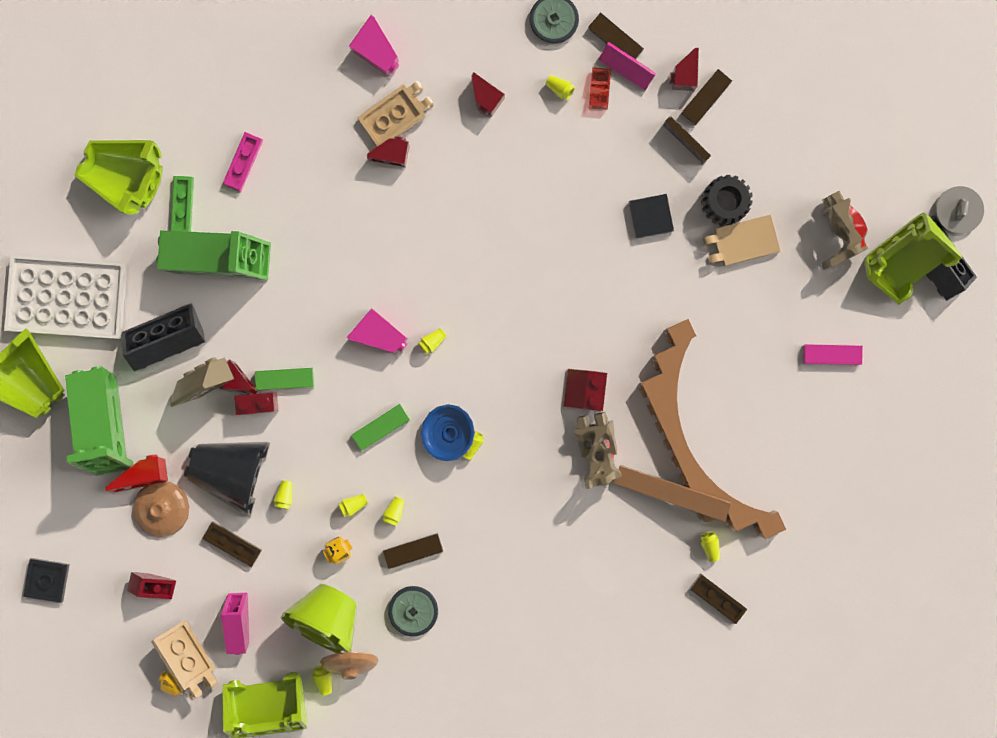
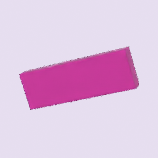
M610 42L607 43L598 58L599 61L645 91L657 74Z
M244 132L222 183L223 185L242 192L263 139Z
M804 344L803 364L862 365L863 346Z

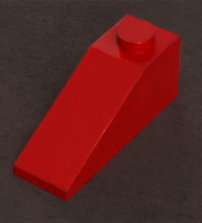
M158 455L146 456V459L139 460L107 485L105 491L117 493L167 482L168 476L165 459L158 457Z

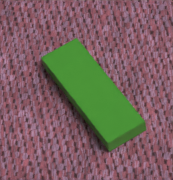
M173 176L171 231L191 232L194 177Z
M313 368L255 371L256 389L314 387Z
M398 404L351 436L362 451L410 419L402 406Z

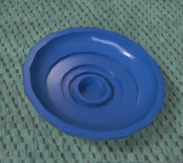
M450 404L438 406L429 412L423 421L421 429L422 444L426 451L435 459L442 461L457 460L466 454L473 444L475 434L473 421L469 414L459 406Z

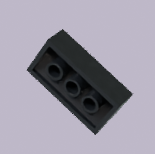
M934 215L931 216L930 218L935 222V224L941 229V231H942V232L948 237V239L951 241V239H950L949 236L946 234V232L944 231V229L941 227V225L939 224V222L936 220V218L934 217ZM963 256L954 266L946 267L941 263L926 274L927 278L937 287L939 295L944 297L946 301L964 292L977 278Z
M192 303L125 330L121 334L123 357L134 372L205 343L204 331Z

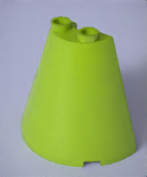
M89 140L84 149L85 160L83 163H79L74 176L122 213L136 214L139 213L138 210L141 207L146 208L154 198L162 177L163 166L159 162V158L162 155L157 144L151 140Z
M25 328L0 352V401L37 418L39 415L44 416L51 409L49 405L53 401L58 403L65 396L63 393L65 391L31 333Z

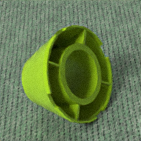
M319 584L282 613L280 618L291 629L297 628L302 632L301 635L315 644L334 653H341L342 651L351 652L357 603L343 592L329 585Z

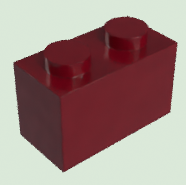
M277 392L234 396L236 415L279 411Z

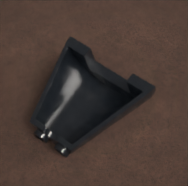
M270 442L198 444L196 448L192 447L190 449L189 458L191 460L189 466L185 468L184 477H187L188 481L242 514L251 517L256 499L253 498V493L261 463L266 461Z

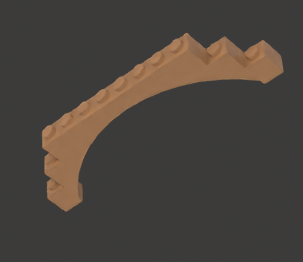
M689 319L665 329L666 333L664 336L668 344H672L673 347L652 356L654 359L651 361L656 371L659 370L660 374L641 382L639 391L643 398H647L649 405H647L648 411L651 416L655 415L657 420L655 423L659 433H663L665 437L663 443L666 449L671 450L674 456L671 457L675 468L679 467L681 475L679 477L682 484L687 485L688 488L731 502L725 522L728 528H732L734 531L755 523L753 528L757 536L761 535L762 538L767 539L786 530L779 512L775 510L766 512L755 509L731 497L706 475L695 460L681 428L678 414L677 390L680 368L691 339L696 337V334ZM696 512L700 521L703 520L705 523L716 520Z

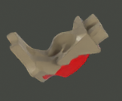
M840 190L822 199L826 210L821 213L829 218L830 229L833 234L843 240V247L835 255L822 262L823 270L833 267L868 249L865 243V236L868 231L866 223L861 214L850 205L851 199L847 198L844 200Z
M605 412L594 415V424H590L588 415L579 416L577 418V428L574 430L582 458H587L590 464V473L586 474L584 478L586 489L608 485L612 480L622 477L621 472L614 464V455H617L613 420L608 421ZM586 441L590 442L591 448L586 447ZM597 452H601L603 454V458L601 460L596 459L595 456Z

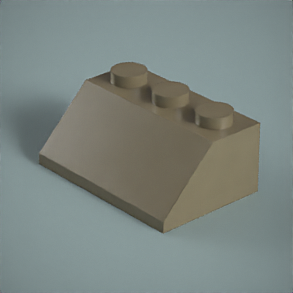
M216 357L206 360L205 364L194 367V370L184 373V377L176 383L170 406L174 407L201 398L233 380L234 378L226 359L221 358L217 360Z

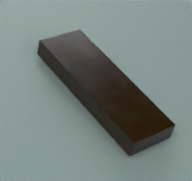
M601 12L588 26V29L604 43L610 42L634 59H637L644 50L642 46Z
M717 69L681 114L696 126L733 80Z
M669 116L665 120L663 126L702 164L711 157V154L672 117Z
M214 521L211 522L202 537L205 541L250 567H253L262 552V549Z
M438 533L385 549L383 554L388 569L441 553L444 550Z
M701 573L689 588L735 624L738 623L747 611L746 607Z

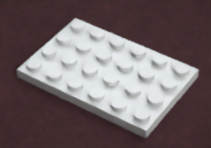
M10 254L4 331L22 332L27 328L30 333L121 339L127 263Z

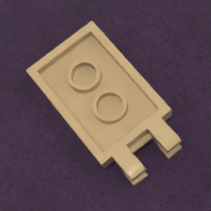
M418 81L408 88L404 84L357 117L377 146L389 138L395 139V136L403 134L426 117L423 113L425 110L434 106L429 96L421 102L416 98L415 95L423 90Z
M771 214L716 228L714 230L715 235L703 238L705 246L716 243L719 252L708 257L709 264L723 261V265L727 266L780 252Z
M186 620L151 641L180 690L187 689L191 700L202 695V691L197 686L201 681H203V685L207 690L218 684L216 678L211 673L215 667Z

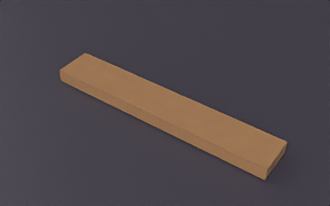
M623 465L619 466L618 469L622 477L615 479L614 484L724 522L726 521L731 502Z

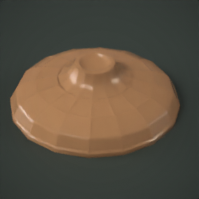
M163 482L145 486L139 491L134 500L133 514L136 523L142 531L151 536L166 537L175 534L183 528L189 516L190 506L187 496L180 487L171 482Z
M342 652L323 657L320 663L325 671L341 675L343 679L351 680L355 679L358 674L374 669L378 663V658L373 654L364 652Z

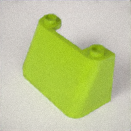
M921 213L872 250L865 258L867 278L900 305L911 298L913 294L912 285L941 263L946 267L956 265L962 259L960 251L926 213Z
M290 672L286 673L282 681L246 686L240 683L239 680L229 681V684H223V732L229 737L248 738L307 729L306 707L300 674Z

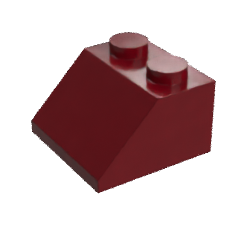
M568 369L563 406L603 411L608 373Z

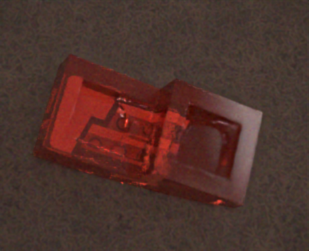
M592 67L589 109L608 110L611 69Z

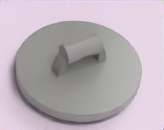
M965 186L952 187L943 192L938 198L935 207L936 218L939 224L948 232L954 234L968 233L977 228L984 216V204L979 194L973 189Z

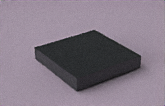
M667 194L629 201L636 239L674 231Z
M30 558L23 597L62 603L64 601L70 564Z

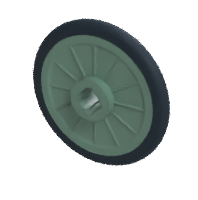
M538 0L531 9L529 21L532 31L540 40L557 44L568 40L576 32L579 24V14L571 0ZM556 16L558 20L552 22L551 18Z
M408 586L396 592L392 597L388 607V616L393 627L401 634L420 636L427 633L435 625L438 618V605L434 596L428 590L418 586ZM412 607L418 611L414 615L409 611Z

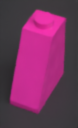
M370 15L349 47L357 56L386 76H389L391 73L394 74L399 67L398 56L375 17Z
M372 308L347 336L351 341L397 353V351L401 353L408 345L406 343L408 338Z
M228 593L221 614L226 653L235 655L246 654L249 645L248 593Z

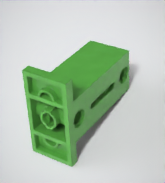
M160 230V236L158 237L159 250L156 258L158 270L175 274L246 277L268 280L271 242L239 231L209 233Z
M101 366L92 367L89 371L76 370L72 374L65 375L74 453L67 455V463L96 476L128 470L134 464L126 456L117 376Z

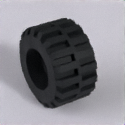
M731 175L719 176L717 179H714L702 194V211L706 212L707 219L711 218V222L714 224L717 222L721 226L724 224L728 226L744 218L750 211V206L753 203V200H751V197H753L752 192L749 193L750 186H745L744 184L746 181L743 179L740 181L738 176L731 177ZM726 190L735 196L736 207L734 210L726 211L718 205L717 194L719 191Z

